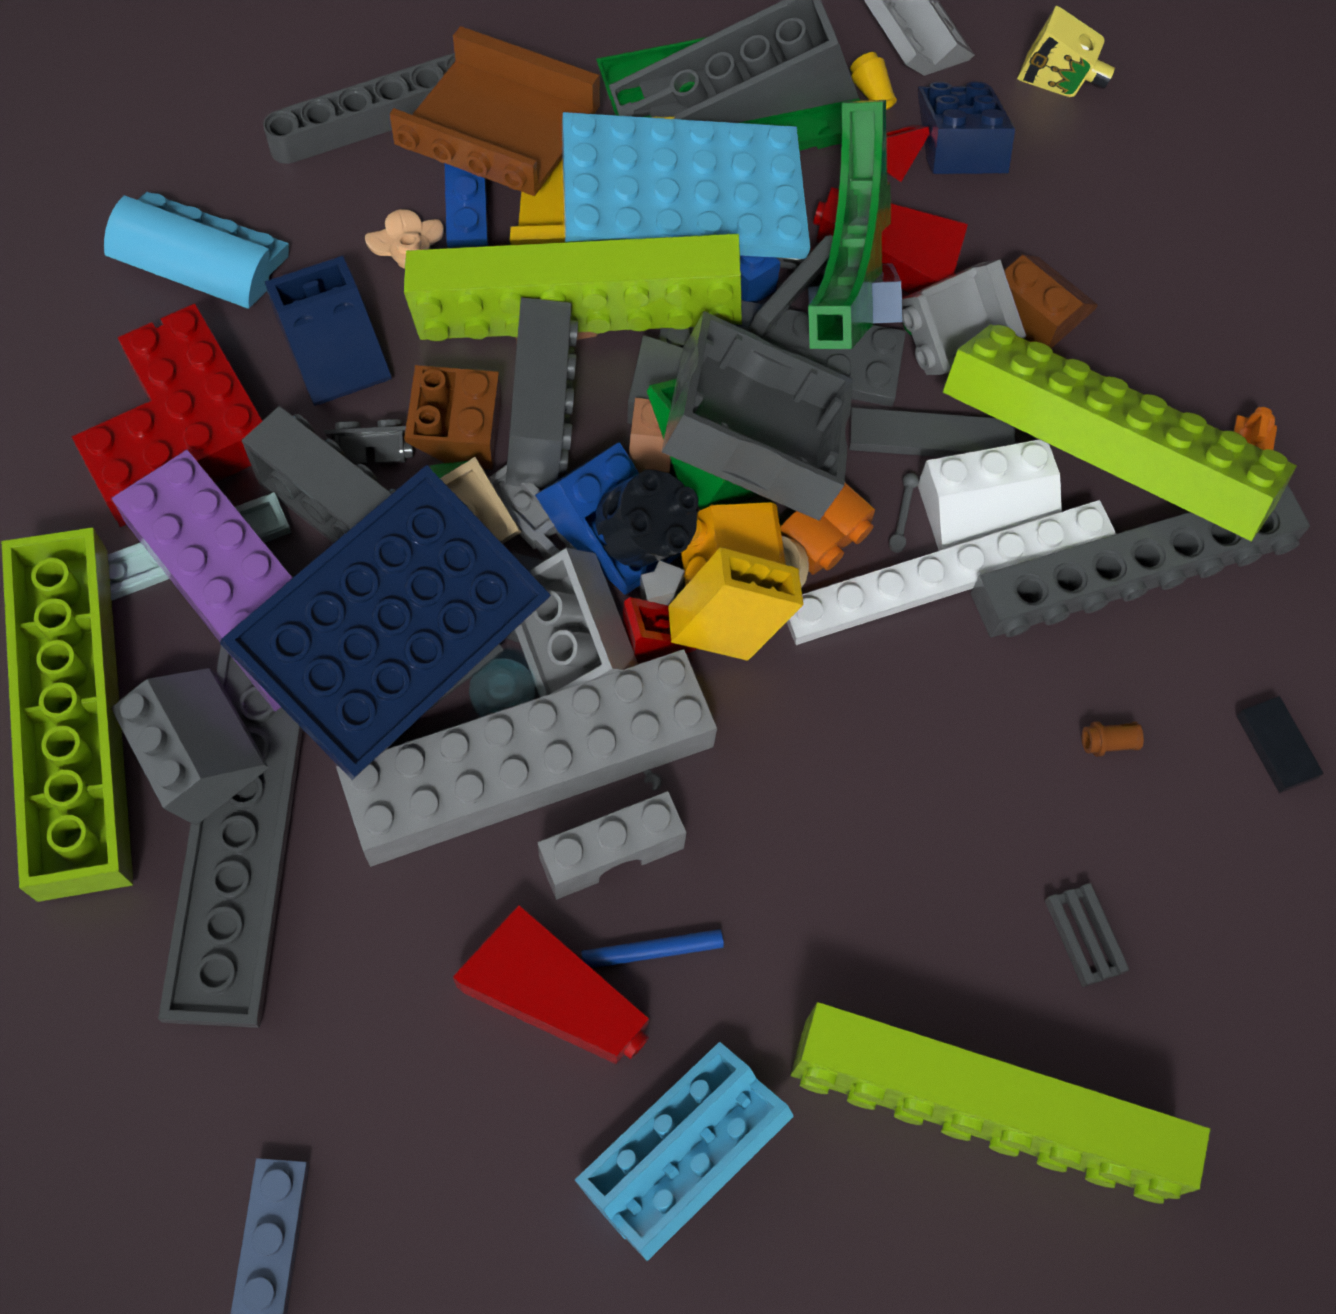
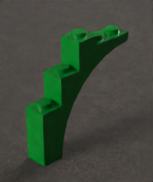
M886 100L845 101L842 103V148L838 207L834 235L824 277L816 296L808 306L810 349H853L873 325L872 283L882 274L881 232L891 224L890 182H887Z

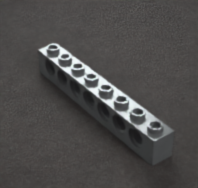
M1287 484L1275 509L1252 541L1189 512L979 575L970 594L990 638L1005 634L1006 637H1014L1024 633L1032 625L1045 622L1046 625H1053L1065 620L1071 613L1084 610L1085 613H1092L1104 608L1110 601L1123 598L1126 602L1132 601L1144 595L1149 589L1159 586L1163 590L1171 589L1183 583L1186 578L1198 574L1200 578H1207L1220 572L1225 566L1234 563L1242 567L1255 562L1262 555L1274 552L1275 555L1285 554L1300 544L1298 540L1308 530L1310 524ZM1214 538H1217L1222 543L1217 542ZM1175 549L1181 550L1185 555L1178 553ZM1136 560L1144 562L1148 567L1140 565ZM1097 571L1104 572L1110 579L1103 578ZM1058 583L1068 585L1072 591L1064 590ZM1018 594L1030 597L1034 603L1023 601Z

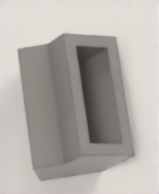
M659 560L654 572L641 574L639 598L669 605L683 590L685 570Z

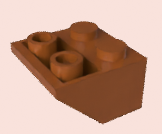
M415 365L404 436L405 442L444 463L469 461L476 457L483 469L493 470L501 407L499 372Z

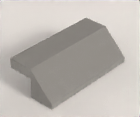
M864 0L904 63L925 76L969 61L975 56L938 0Z

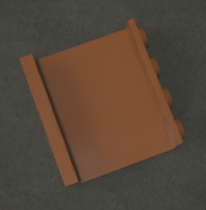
M460 26L453 34L455 62L415 112L411 115L395 108L390 112L394 144L406 150L438 160L441 163L473 173L476 176L508 186L511 189L536 196L563 158V112L595 114L600 107V75Z

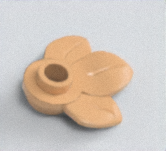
M398 209L387 216L385 220L386 229L367 233L365 235V242L374 254L392 256L398 265L405 269L406 251L430 249L431 245L441 240L444 228L439 219L421 222L415 212Z

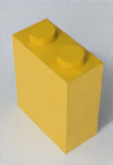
M720 547L669 604L671 643L748 661L804 605L799 569Z

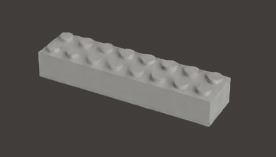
M683 649L386 749L353 780L339 766H336L363 852L370 867L627 778L645 770L714 747L717 727Z

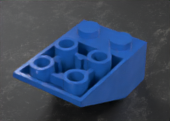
M618 442L588 459L535 494L557 531L577 550L595 553L604 576L626 595L640 585L641 574L655 571L658 562L640 568L623 565L611 557L603 547L607 545L603 534L598 536L595 526L596 508L602 496L619 483L639 473L621 443ZM676 554L662 561L669 564L682 554Z

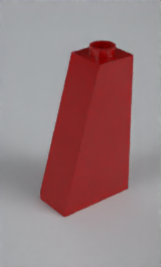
M831 187L827 202L819 201L813 221L814 225L820 226L817 237L818 243L826 235H834L839 189ZM891 203V224L881 232L882 264L893 263L900 277L902 290L909 294L954 275L968 224Z
M520 905L453 976L456 987L464 994L614 1064H617L624 1055L631 1060L649 1039V1036L644 1033L648 1028L649 1018Z

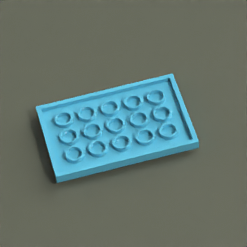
M563 112L562 157L565 242L739 234L740 256L806 259L808 257L810 240L797 127Z

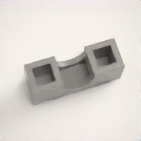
M667 791L537 842L539 859L557 900L599 883L600 876L617 865L632 860H639L641 865L684 849L686 830Z

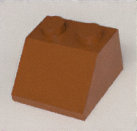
M1022 255L1004 270L1026 334L1025 338L1030 342H1040L1052 349L1098 306L1097 303L1040 257Z

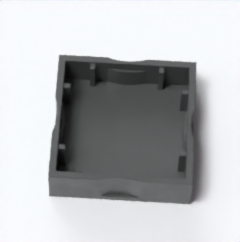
M704 311L682 350L662 453L816 520H820L845 483L848 447L845 438V427L851 411L853 379L806 357L780 349L759 336Z

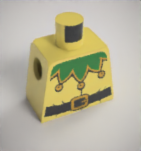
M1055 6L1028 51L1017 79L1067 97H1074L1085 80L1105 89L1114 73L1115 67L1098 60L1105 42L1104 37L1064 9Z

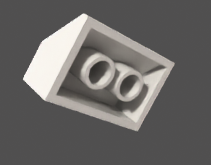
M1042 440L927 460L917 485L939 551L1062 512L1060 472L1050 445Z

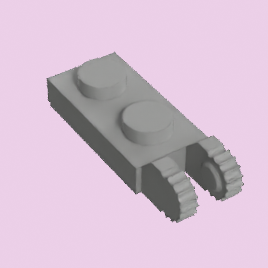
M507 465L489 477L520 528L521 533L519 535L533 549L537 548L545 560L560 552L548 539L556 532L568 548L577 550L555 528V525L535 496L540 490L533 483H521V486L505 485Z

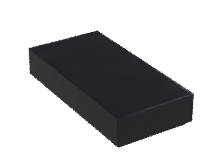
M1280 696L1246 708L1237 715L1239 722L1279 793L1316 780L1324 774Z

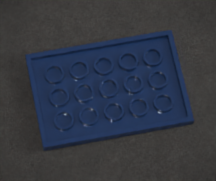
M426 465L221 638L220 644L346 775L353 780L546 602L551 595Z

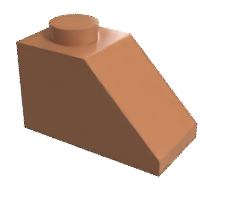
M635 398L629 458L639 473L649 469L670 473L671 459L669 455L662 453L664 439L650 400Z

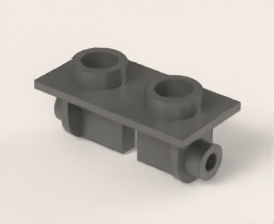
M403 420L377 421L378 427L361 428V423L355 421L335 423V429L324 430V434L329 439H334L335 443L345 453L346 458L353 464H368L367 448H374L375 463H404L406 458H414L413 446L406 443L404 439L406 426H403Z

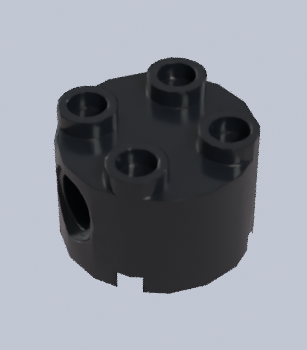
M650 469L644 470L619 483L602 496L596 508V530L598 536L603 534V538L607 543L603 547L611 557L627 566L637 568L648 566L687 549L696 532V509L699 500L693 489L685 487L681 481L670 473Z

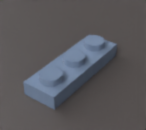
M256 1158L231 1314H287L309 1164L307 1162Z

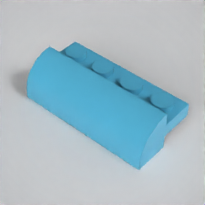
M146 192L137 200L124 195L117 202L106 226L104 253L105 256L249 309L267 291L265 281L269 280V275L289 257V243L273 238L267 233L257 232L237 225L231 220L207 214L196 207L186 206L166 199L160 194Z
M719 1042L590 1164L575 1181L624 1239H627L648 1261L794 1115L785 1102L756 1079L747 1064Z

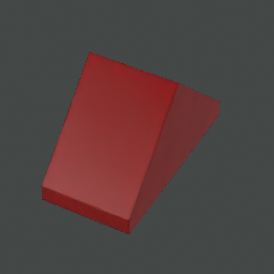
M629 597L624 601L623 626L638 665L683 649L685 653L696 650V648L671 643L669 605Z

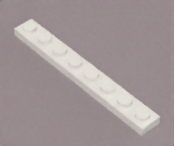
M1098 500L802 594L804 605L787 621V625L795 645L973 589L979 575L1115 535L1116 532L1101 501Z

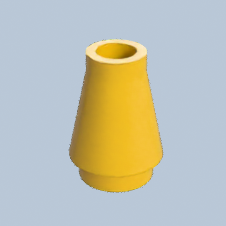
M869 52L860 56L852 63L850 70L853 83L869 100H886V110L890 109L897 102V98L893 93L884 59L878 57L875 52Z

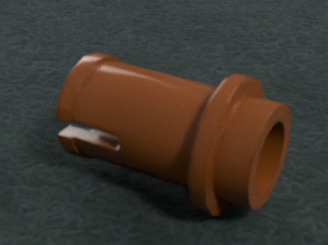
M1094 721L1090 726L1084 727L1082 731V744L1085 752L1093 753L1096 757H1101L1105 752L1135 751L1143 747V730L1137 721L1113 725H1102L1101 722Z

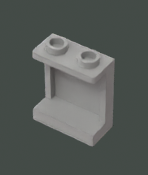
M1000 259L978 263L902 298V320L905 327L912 334L916 345V360L920 367L925 370L926 375H940L949 372L957 350L990 324L1009 327L1016 333V336L1020 338L1026 337Z

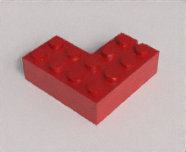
M195 303L160 318L163 325L157 328L151 322L117 337L131 368L150 401L71 436L119 527L126 525L114 504L112 497L186 450L190 452L214 483L251 466L242 439L262 422V419Z

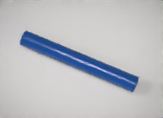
M721 929L583 950L581 955L582 960L589 967L598 968L724 948Z

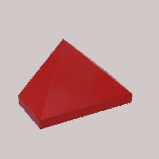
M910 125L887 132V175L902 182L930 135L929 126Z

